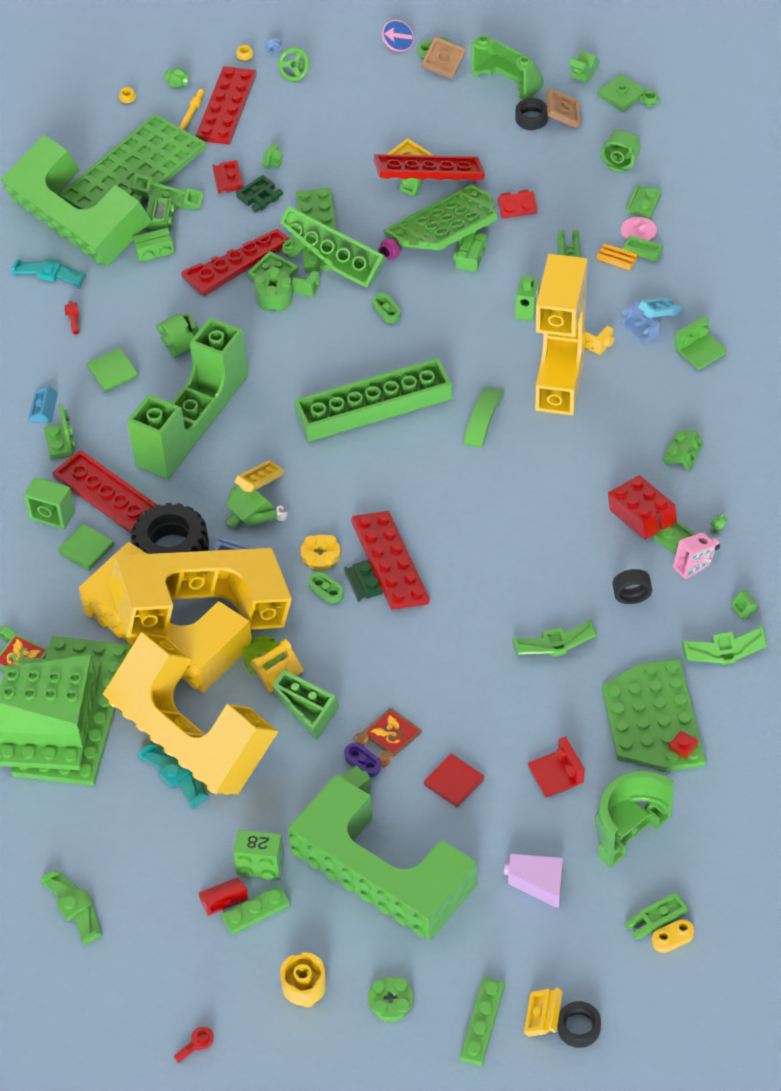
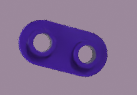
M351 743L345 748V760L352 767L357 765L361 771H366L370 777H375L380 773L381 762L379 758L363 745Z

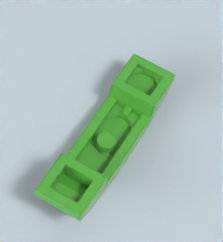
M137 173L134 174L131 190L146 199H149L150 194L155 198H172V204H175L176 208H201L204 192L186 188V191L151 182V177Z
M487 386L483 389L470 417L463 441L464 445L482 449L488 435V427L496 407L501 403L504 390Z

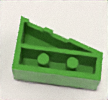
M284 669L272 685L279 701L318 740L339 708L336 696Z

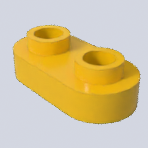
M681 919L656 930L652 935L653 948L658 952L664 953L690 942L694 936L693 924L688 920ZM664 936V937H666L667 939H666V940H662V939H660V937Z

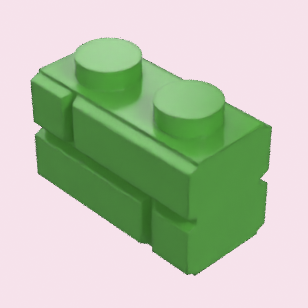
M168 228L133 236L134 248L139 262L174 254L173 241Z
M469 234L459 241V250H455L453 256L457 269H467L471 272L478 270L487 247L486 234Z

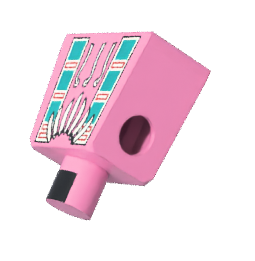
M699 533L680 540L673 568L685 580L711 564L714 551L720 549L719 541L716 538L710 539L705 533Z

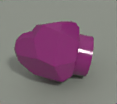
M394 239L381 241L378 249L380 254L387 257L386 260H394L402 251L401 245Z

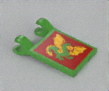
M5 625L0 628V638L8 641L0 652L1 669L4 670V667L11 662L18 663L19 657L46 658L48 648L13 632Z

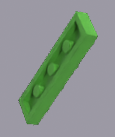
M483 977L460 1055V1061L483 1066L505 989V982Z

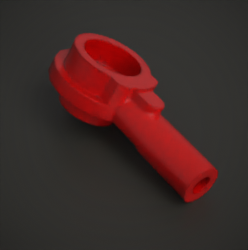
M68 301L64 308L65 315L71 319L72 334L76 335L80 333L77 322L79 321L77 302Z
M203 1026L195 1029L191 1035L192 1041L173 1056L174 1059L180 1063L196 1049L201 1051L202 1049L209 1048L214 1041V1034L210 1028Z

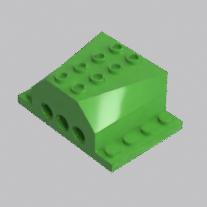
M91 654L63 659L19 657L18 663L11 662L4 667L0 685V766L81 770L101 669L100 662L92 661Z

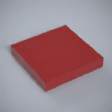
M451 753L424 780V785L458 808L483 782L484 775Z

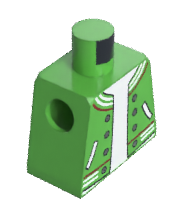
M531 275L521 277L516 293L515 319L534 321L540 291V280L538 278H533ZM526 299L529 301V305H524L526 304Z

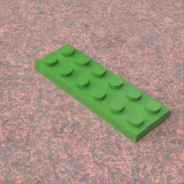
M331 188L296 191L299 212L337 231ZM307 246L302 249L305 273L333 270Z

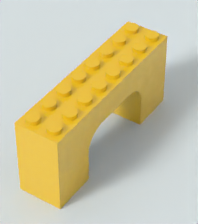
M548 254L536 304V332L544 333L542 359L536 381V411L574 415L585 358L587 258Z
M128 542L79 586L84 614L89 618H94L102 627L109 628L118 638L122 637L129 645L133 646L138 637L126 638L109 587L115 556L147 554ZM220 601L197 622L191 625L179 626L169 622L167 634L162 635L192 659L180 679L185 680L193 689H198L202 693H205L253 646L250 621Z
M272 548L118 555L114 559L109 583L126 638L138 637L141 632L166 635L173 609L172 599L224 598L236 606L239 615L250 621L251 630L284 628L292 600Z
M141 632L103 695L108 699V703L111 706L122 711L121 714L125 718L133 720L139 730L148 733L151 741L163 746L165 753L178 759L180 766L193 772L192 776L204 782L210 792L214 794L224 793L226 795L239 794L279 731L250 707L227 704L212 729L207 734L202 732L178 711L173 697L174 689L192 659L165 636Z

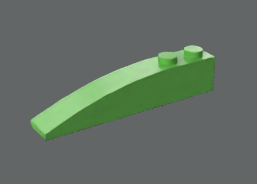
M287 206L280 220L284 227L331 269L366 288L379 275L387 257L289 206Z

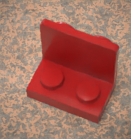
M566 736L558 739L556 752L528 762V768L544 797L552 796L584 783L585 768Z

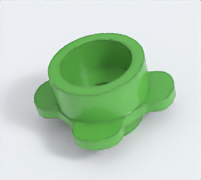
M647 90L643 93V96H640L639 100L644 102L647 107H652L655 103L660 102V97H657L655 91Z
M725 512L721 516H715L710 524L713 526L710 532H713V530L721 531L728 520L723 516Z

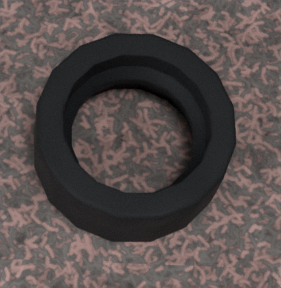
M527 98L520 101L515 109L517 125L526 130H536L544 127L548 122L547 104L537 98ZM528 111H536L539 112L540 115L536 117H527L524 116L523 113Z
M640 569L625 570L615 576L612 581L615 599L623 604L640 603L649 598L653 591L649 574ZM631 585H640L635 588L625 589L626 587Z
M574 1001L565 1005L559 1013L558 1034L562 1041L575 1048L592 1045L598 1039L601 1032L599 1012L590 1003L583 1001ZM580 1014L587 1016L593 1023L590 1032L577 1035L571 1033L566 1028V1020L569 1017Z

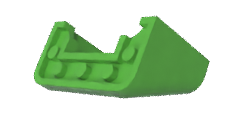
M481 35L471 42L473 75L480 77L481 73H488L491 76L497 72L519 83L518 90L521 91L519 98L522 100L531 98L543 87L544 78L532 58L486 35Z

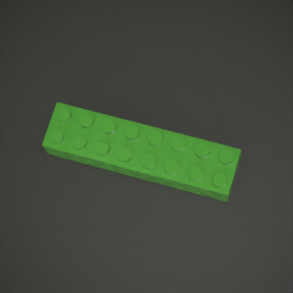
M435 358L294 400L295 414L307 442L451 400L452 383L439 358Z

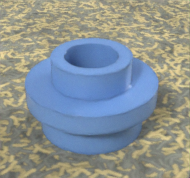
M271 37L265 42L266 49L271 53L281 49L282 42L279 38Z

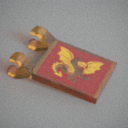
M390 708L363 732L356 734L353 740L355 741L354 743L364 746L369 739L383 749L384 752L380 753L378 758L380 759L381 766L385 768L400 751L422 733V730Z

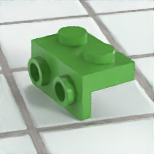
M676 431L662 458L664 463H682L686 470H691L703 446V441L697 431Z

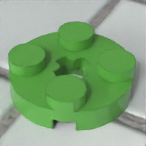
M385 977L375 980L368 993L369 1009L383 1021L394 1022L401 1020L413 1007L412 989L404 978ZM389 995H393L397 998L393 999V1003H389L388 1000H384Z

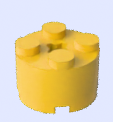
M303 952L301 955H291L283 962L280 969V979L284 996L296 1005L304 1007L313 1006L314 1003L323 997L327 988L326 972L321 959L312 953Z

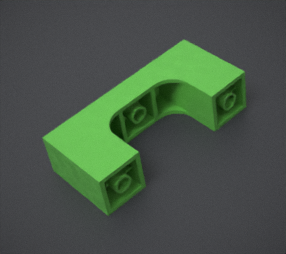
M44 134L0 179L4 184L3 189L11 195L10 199L18 205L20 203L22 208L28 213L31 211L40 222L42 220L45 221L44 223L51 230L56 229V232L63 239L67 237L74 247L79 246L86 256L90 254L97 264L100 265L102 263L108 267L133 241V236L139 235L151 220L141 203L117 185H114L95 206L88 209H77L59 197L60 191L80 169L65 148Z
M209 317L190 341L193 361L192 371L181 391L171 403L148 394L129 417L127 423L135 466L165 479L171 477L248 377L242 329Z
M336 774L288 827L291 853L296 858H302L307 861L313 869H319L324 872L330 880H336L341 883L349 892H355L366 903H372L377 906L383 914H389L394 917L400 925L408 926L417 936L425 937L430 941L476 887L477 862L443 840H440L424 860L413 868L399 869L388 864L354 842V839L373 819L371 795Z

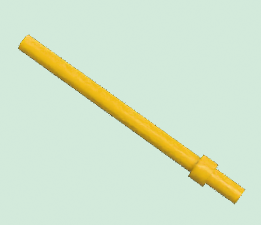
M199 89L196 96L191 99L190 107L179 128L185 130L195 110L200 107L201 99L205 93L203 89Z

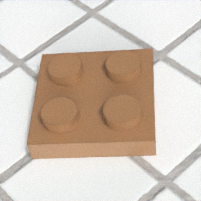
M435 36L421 63V67L453 80L466 53V49Z
M549 88L546 91L547 115L568 126L578 128L581 124L579 100Z

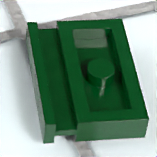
M369 560L352 564V567L349 568L347 566L344 567V573L358 602L363 598L369 599L384 594Z

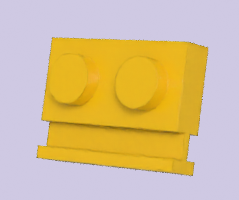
M558 987L555 990L544 989L530 992L524 1033L528 1037L548 1034L549 1031L553 1033L557 1031L563 993Z

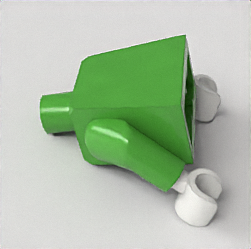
M240 485L230 490L226 507L233 514L225 522L233 529L241 521L250 528L269 520L285 521L287 519L288 512H284L283 506H278L275 511L273 505L258 491L246 492L239 487Z

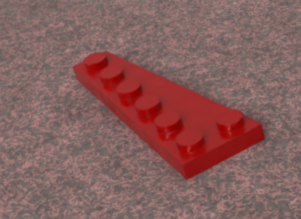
M276 229L253 241L242 244L240 249H231L224 256L219 258L215 256L206 264L202 265L200 263L182 271V278L204 297L257 264L269 251L275 253L282 249L285 241L289 238L279 229Z

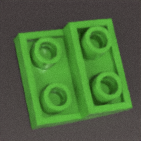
M120 348L86 363L94 380L98 381L104 393L138 377L133 365Z

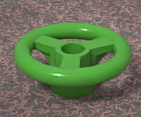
M298 47L286 49L278 61L279 72L288 81L295 82L303 79L310 68V60L307 53ZM297 52L294 59L284 61L288 54ZM284 67H290L296 76H289L285 72Z

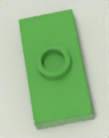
M629 235L623 250L657 262L664 245Z

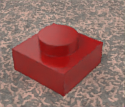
M680 730L669 743L668 749L687 759L698 746L699 740Z

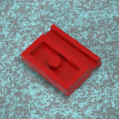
M237 160L223 162L217 166L212 164L218 194L221 193L220 191L226 190V192L243 188Z

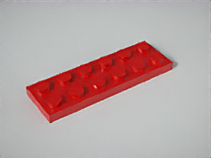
M222 67L196 133L197 138L204 142L230 145L255 81L256 70Z
M374 154L373 158L379 177L384 179L400 178L406 180L408 178H417L419 180L452 179L455 181L469 179L477 181L484 180L485 172L478 157Z
M79 450L52 472L56 480L70 487V490L129 533L132 532V527L137 522V518L141 514L144 515V512L149 508L153 509L157 505L82 450Z
M383 511L352 516L351 523L390 609L395 610L429 604L430 598L390 512Z

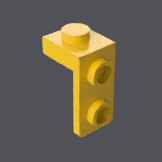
M607 325L597 337L585 331V348L601 355L614 342V328Z

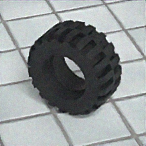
M166 503V505L162 506L160 504L155 505V508H149L144 512V515L141 514L132 527V544L147 554L209 551V539L205 520L198 511H194L189 506L184 507L180 503H176V505H172V503ZM168 535H180L186 538L180 544L171 547L155 544L160 538Z

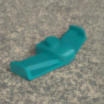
M16 259L11 268L13 276H16V274H36L37 279L55 282L56 278L76 285L79 289L86 277L84 272H79L62 265L60 260L45 259L43 262Z
M149 743L138 752L139 759L145 760L160 769L158 776L171 789L179 785L192 809L209 797L201 782L192 776L193 772L178 764L179 760L165 753L163 749Z

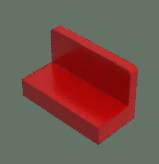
M238 877L198 893L207 916L249 900L247 888Z

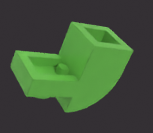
M580 51L577 60L571 58L568 63L572 69L570 77L589 82L595 74L600 61L596 56Z

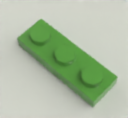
M279 885L222 913L221 919L230 934L233 935L290 907V902Z

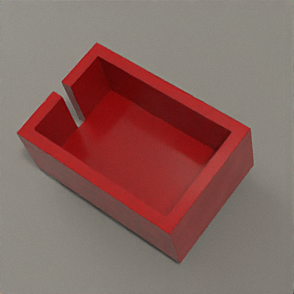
M640 475L608 492L610 511L644 540L659 533L658 513L660 529L664 530L677 523L675 504Z

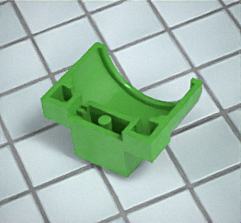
M633 771L611 781L601 795L599 811L595 816V828L598 830L600 839L598 858L611 868L626 855V844L648 825L651 824L655 829H658L672 817L675 782L662 774L651 771ZM638 801H648L645 805V809L638 803Z

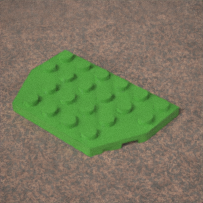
M470 184L383 229L386 237L397 240L403 247L442 250L451 243L460 241L463 237L475 233L484 226L490 225L498 217L491 194Z
M680 658L639 663L602 685V694L617 760L633 762L639 766H643V764L656 767V770L662 772L706 765ZM680 730L699 740L698 746L687 759L668 749L669 743Z

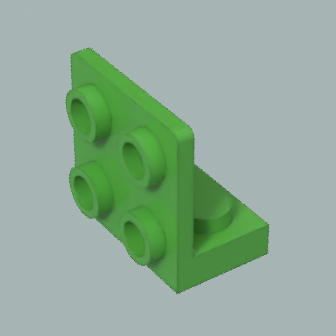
M705 316L675 333L674 349L698 370L727 354V349L708 333L709 319Z
M62 403L58 404L62 424L44 427L51 460L73 456L72 448L75 447L74 437H69V435H73L71 423H66V421H70L68 410H63Z

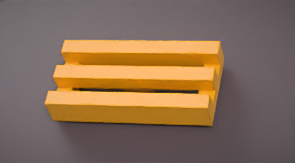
M604 243L597 254L596 260L631 270L638 254Z

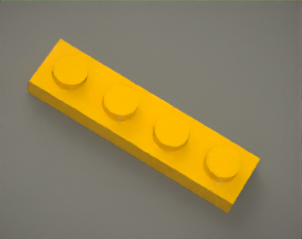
M268 460L238 475L235 483L240 485L239 487L242 490L253 492L282 477L285 470Z

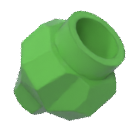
M177 67L168 69L164 73V78L170 87H187L189 73Z

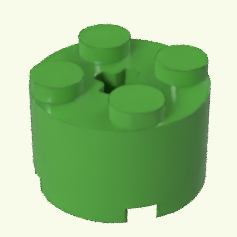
M614 130L601 149L600 156L602 161L604 160L607 163L606 166L616 172H624L626 169L631 168L641 152L639 137L628 131Z
M272 267L254 279L256 300L261 309L265 311L275 309L276 312L286 309L291 304L293 294L291 278L288 274L280 271L277 267Z
M180 313L156 325L160 335H163L160 337L163 345L170 347L168 350L173 358L191 349L190 341L194 335L189 331L188 324Z

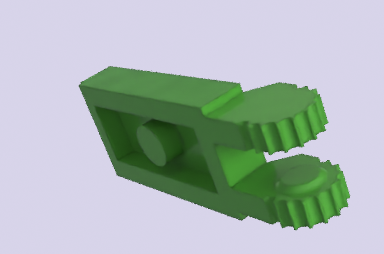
M674 892L639 911V914L626 921L625 926L627 929H632L643 921L645 925L633 933L634 939L639 940L647 936L649 932L652 933L687 914L689 908L679 895Z

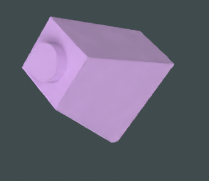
M510 854V860L505 862L504 875H508V884L553 907L559 908L563 858Z

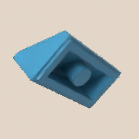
M50 385L35 391L28 418L29 421H52L58 393Z

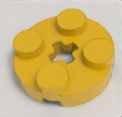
M333 535L307 536L300 550L302 562L309 565V568L315 571H325L332 568V565L335 562L337 564L341 557L340 545ZM317 551H325L322 555H318Z

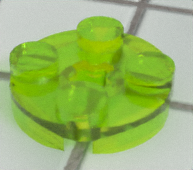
M260 636L252 639L247 647L245 645L242 656L244 665L248 668L249 673L257 674L251 660L261 656V653H268L279 646L280 643L275 642L272 637ZM284 652L264 664V669L266 670L282 660Z

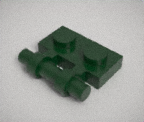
M262 175L237 191L236 197L247 206L254 203L255 205L251 208L256 213L259 210H264L271 202L274 203L279 200L283 192L281 189L274 191L275 184Z

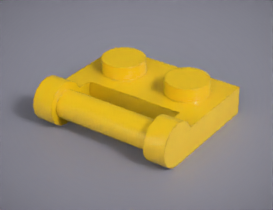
M287 639L282 640L279 646L260 658L256 657L251 660L254 669L268 692L274 691L272 685L283 669L295 676L304 671ZM281 653H285V658L268 669H264V664Z

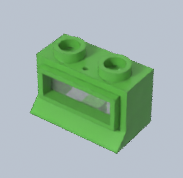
M150 194L146 213L151 222L146 226L147 233L165 228L169 230L170 227H173L172 215H175L176 206L172 204V198H155Z

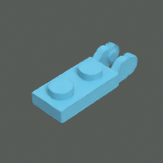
M671 298L643 300L639 305L644 314L650 318L667 315L673 317L682 310L680 305H673L674 300Z

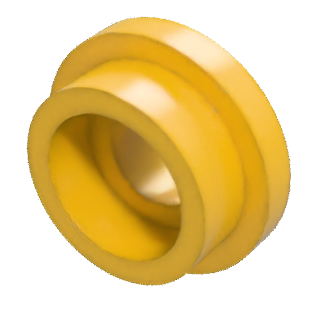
M242 45L236 52L237 58L247 61L253 57V50L248 45Z
M126 87L120 91L119 100L121 102L131 103L136 99V93L132 88Z

